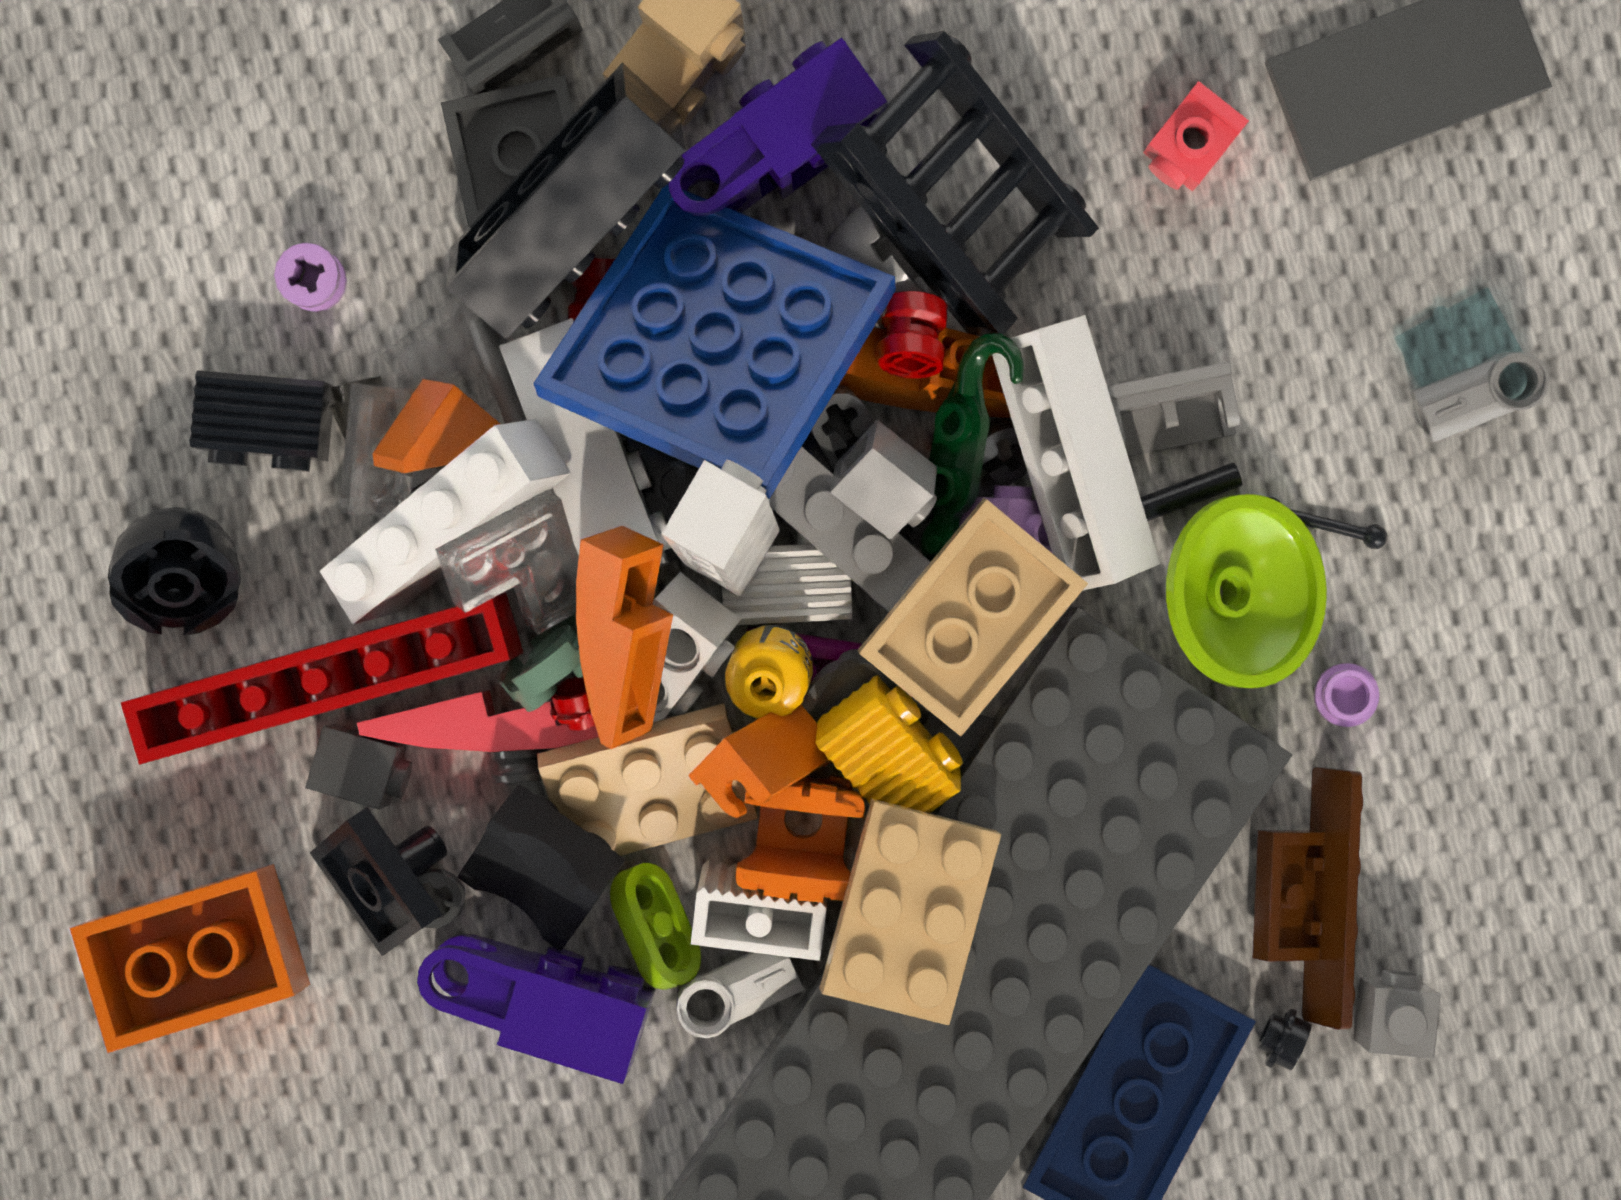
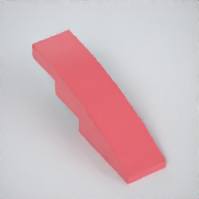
M490 690L357 723L360 736L423 748L483 752L560 748L599 737L596 726L586 730L574 731L570 730L567 724H560L557 720L553 719L550 715V710L554 706L553 701L545 702L542 706L531 712H527L525 708L495 714Z

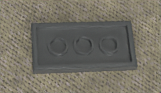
M1421 0L1269 58L1265 62L1267 72L1309 181L1545 92L1552 87L1519 0Z

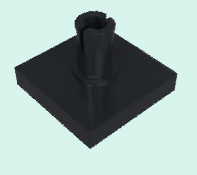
M366 807L346 820L310 852L315 862L381 956L442 915L417 878L447 855L445 843L440 835L430 826H424L394 846L369 808Z

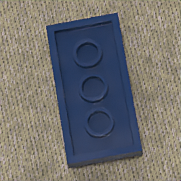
M1150 963L1090 1050L1021 1180L1022 1188L1044 1200H1162L1256 1021L1243 1012Z

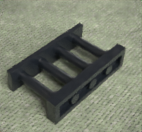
M945 31L912 36L904 46L922 68L867 127L859 123L827 126L811 143V146L934 294L946 302L948 311L968 334L982 336L987 333H1001L1004 335L1018 319L1004 302L1006 298L1005 288L1053 235H1056L1058 238L1091 237L1099 227L1085 211L1086 202L1081 194L1060 179L971 65L972 58L967 48ZM939 89L961 118L907 177L901 175L885 156L887 154L886 144ZM978 138L1000 167L947 225L941 224L926 206L928 202L926 194ZM1017 187L1038 214L985 273L980 272L965 254L967 251L965 243Z

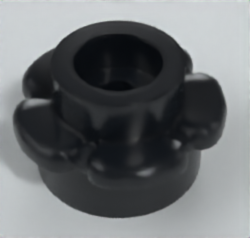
M1289 1009L1285 1013L1284 1018L1272 1013L1268 1019L1257 1045V1048L1267 1052L1265 1060L1267 1067L1271 1068L1275 1063L1291 1071L1299 1060L1308 1040L1312 1024L1296 1017L1297 1010Z

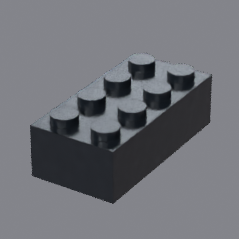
M622 62L452 245L446 289L505 339L520 325L526 329L532 327L550 306L551 298L548 295L564 278L569 283L574 282L590 266L595 257V252L592 249L608 232L613 236H617L628 227L640 209L636 202L651 186L654 185L658 189L665 187L680 171L685 162L681 155L686 151L680 114Z

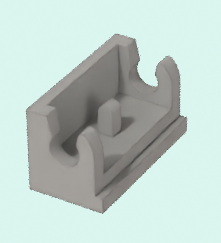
M1230 361L1107 386L1128 457L1236 435L1235 426H1240V416L1231 376Z

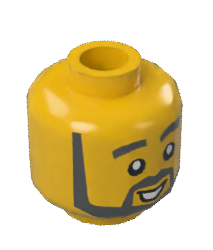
M760 626L746 632L736 642L725 670V687L733 704L744 714L757 719L770 712L779 716L791 714L803 702L813 674L812 655L805 641L794 631L784 627Z

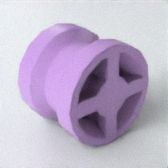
M301 243L293 245L282 253L276 263L274 277L278 290L285 299L303 310L312 312L328 310L336 305L345 293L347 284L345 268L337 257L317 244ZM302 266H304L306 272L303 275L302 281L296 283V281L299 280L301 277V274L303 272Z

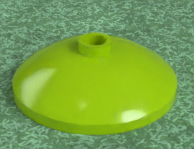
M1254 494L1232 495L1209 503L1199 510L1181 531L1172 550L1167 569V610L1172 630L1184 654L1204 675L1220 684L1235 688H1260L1273 685L1291 675L1306 660L1319 637L1327 602L1324 565L1317 544L1310 531L1293 511L1269 497ZM1220 587L1223 590L1222 598L1220 596Z

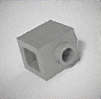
M877 419L836 462L830 493L891 540L907 523L912 527L921 523L934 507L937 496L934 494L937 466Z
M1383 970L1382 979L1360 977L1354 1040L1370 1053L1434 1059L1441 994L1421 983L1422 975L1412 972Z

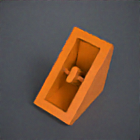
M422 379L372 453L374 466L396 472L409 473L447 465L494 425L501 423L454 384Z

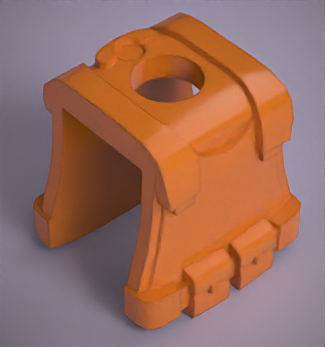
M830 775L829 779L806 776L774 795L763 805H760L745 792L744 803L761 806L755 849L749 857L737 863L735 877L738 886L750 890L762 889L765 896L789 899L791 893L797 894V901L823 903L824 897L830 898V900L843 901L851 874L846 868L843 858L848 817L864 818L865 798L859 792L852 790L850 780L835 775ZM787 810L822 814V823L814 833L799 835L791 831L787 826L785 813Z

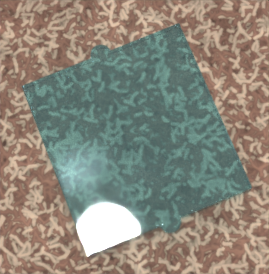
M1488 287L1448 309L1444 306L1436 307L1433 311V317L1394 337L1420 387L1483 363L1495 354L1523 352ZM1511 363L1500 373L1499 386L1502 393L1509 399H1514L1521 395L1527 384L1526 373L1520 365Z

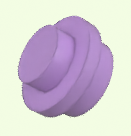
M1350 663L1336 664L1326 669L1318 678L1314 688V702L1318 712L1328 722L1337 726L1353 727L1364 723L1374 714L1379 702V688L1372 674L1365 668Z

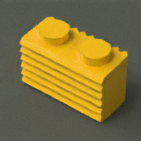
M878 675L873 676L858 691H853L838 706H833L828 713L823 714L819 718L815 741L818 749L825 753L828 760L833 761L836 769L841 770L844 777L850 780L852 786L859 790L861 796L866 798L869 804L872 798L931 813L961 791L960 766L963 764V761L955 745L941 732L932 736L918 721L921 718V713L913 698L899 686L891 690Z

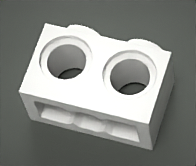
M681 572L653 601V605L673 614L653 722L666 719L670 713L678 716L689 711L704 691L695 681L702 672L713 678L726 662L735 647L727 641V638L741 621V618Z

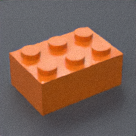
M274 864L104 915L70 928L107 1053L293 997L311 985Z

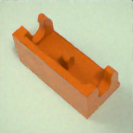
M800 704L789 715L779 716L770 712L725 737L688 776L696 786L701 783L724 812L732 817L739 818L747 813V808L743 801L738 799L733 793V780L740 782L745 787L747 794L760 805H763L774 795L832 761L828 760L825 753L818 749L815 743L817 722Z

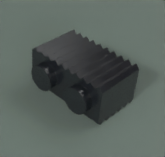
M197 370L195 374L194 409L191 414L192 424L190 427L191 436L189 443L192 448L209 451L208 463L247 466L248 455L271 456V468L310 472L311 460L328 462L335 386L325 381Z

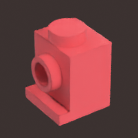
M1198 81L1143 152L1152 159L1148 167L1159 180L1169 187L1178 190L1183 184L1193 192L1249 120ZM1191 128L1198 131L1205 138L1204 147L1200 149L1189 148L1184 143L1183 132Z

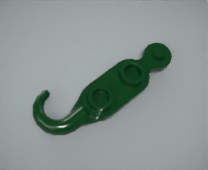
M1001 333L984 334L975 339L964 351L958 366L956 381L935 416L929 461L937 466L934 491L937 500L932 508V522L924 530L921 538L922 554L930 562L957 531L962 515L969 511L978 496L987 435L990 427V419L985 406L982 387L986 361L995 353L1001 354L1008 362L1011 382L1019 384L1023 380L1024 362L1021 351L1012 339Z

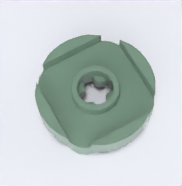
M576 608L557 619L530 641L534 649L530 652L528 656L530 659L525 664L518 657H515L505 666L498 677L500 685L515 702H520L527 712L534 711L547 702L558 689L555 684L572 671L577 678L583 677L576 626Z

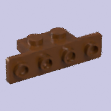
M1315 767L1312 770L1310 830H1258L1252 958L1267 962L1304 961L1303 1020L1342 1030L1352 1027L1353 1004L1355 1001L1354 969L1355 945L1358 936L1357 898L1358 877L1361 870L1359 850L1361 812L1363 809V777L1360 771Z

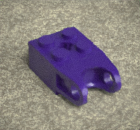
M842 37L829 47L823 41H820L807 48L792 62L795 71L774 85L770 79H767L754 86L739 100L738 103L742 107L741 110L681 155L685 162L677 175L669 182V191L674 202L684 212L694 216H708L727 207L742 213L774 189L782 199H785L829 167L811 146V143L827 126L859 123L867 127L888 104V101ZM701 181H711L719 186L716 194L705 201H694L688 198L682 191L683 189L689 192L695 184Z
M464 933L450 937L424 958L418 969L417 978L420 994L430 1006L450 1015L500 1031L497 1042L498 1046L620 1084H624L634 1062L656 991L654 988L643 985L645 980L639 972L614 965L609 966L607 974L582 966L585 957L570 950L562 949V951H559L555 947H548L546 955L475 934ZM446 960L459 962L465 967L468 973V983L458 982L449 975L446 968ZM432 972L437 984L452 997L445 996L435 989L432 982Z

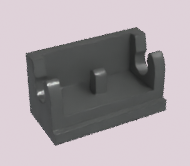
M502 0L451 36L449 33H446L438 41L475 95L498 89L581 33L583 29L577 15L566 0Z

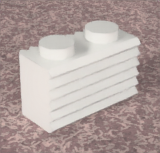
M798 532V545H771L742 597L722 587L723 605L741 618L738 625L853 619L851 579Z
M708 860L702 865L696 894L691 945L820 961L828 898L824 897L822 903L797 901V894L791 893L789 899L765 896L762 889L750 890L738 886L735 877L736 863L727 867L722 861L715 866L711 860Z

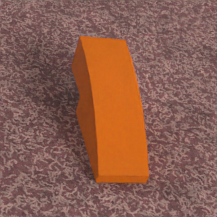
M619 526L581 539L576 577V626L580 664L589 707L600 742L610 749L652 731L673 619L672 613L653 605L664 544L625 526Z

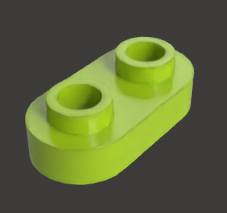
M641 863L619 872L610 888L611 906L641 976L648 984L661 990L689 983L696 977L700 969L701 951L699 945H691L692 927L669 875L661 867L652 863Z

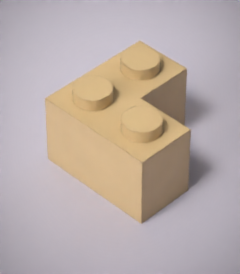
M642 0L637 7L642 24L602 73L605 81L623 62L680 114L681 124L685 126L697 114L707 98V95L701 91L715 71L723 76L726 75L745 51L746 44L741 41L745 34L741 4L736 0Z

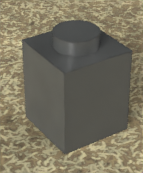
M338 724L323 726L305 788L378 810L390 805L392 796L401 799L407 788L412 770V762L403 760L407 745L360 736L358 730Z

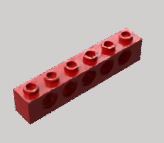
M503 592L121 702V707L138 763L141 765L508 661L524 652L507 594Z

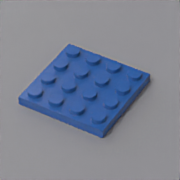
M669 184L661 189L533 384L538 397L697 468L701 467L704 460L720 469L726 460L735 462L763 480L761 486L767 490L765 495L770 499L893 294L896 292L895 276L727 207L708 216H694L686 213L674 202L669 191ZM682 189L683 193L694 201L707 200Z

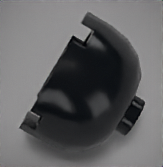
M179 507L156 509L138 517L117 538L108 568L109 595L113 607L127 622L146 632L162 635L163 626L168 628L184 627L183 635L201 633L220 624L235 609L238 600V589L241 583V572L234 542L215 520L199 511Z

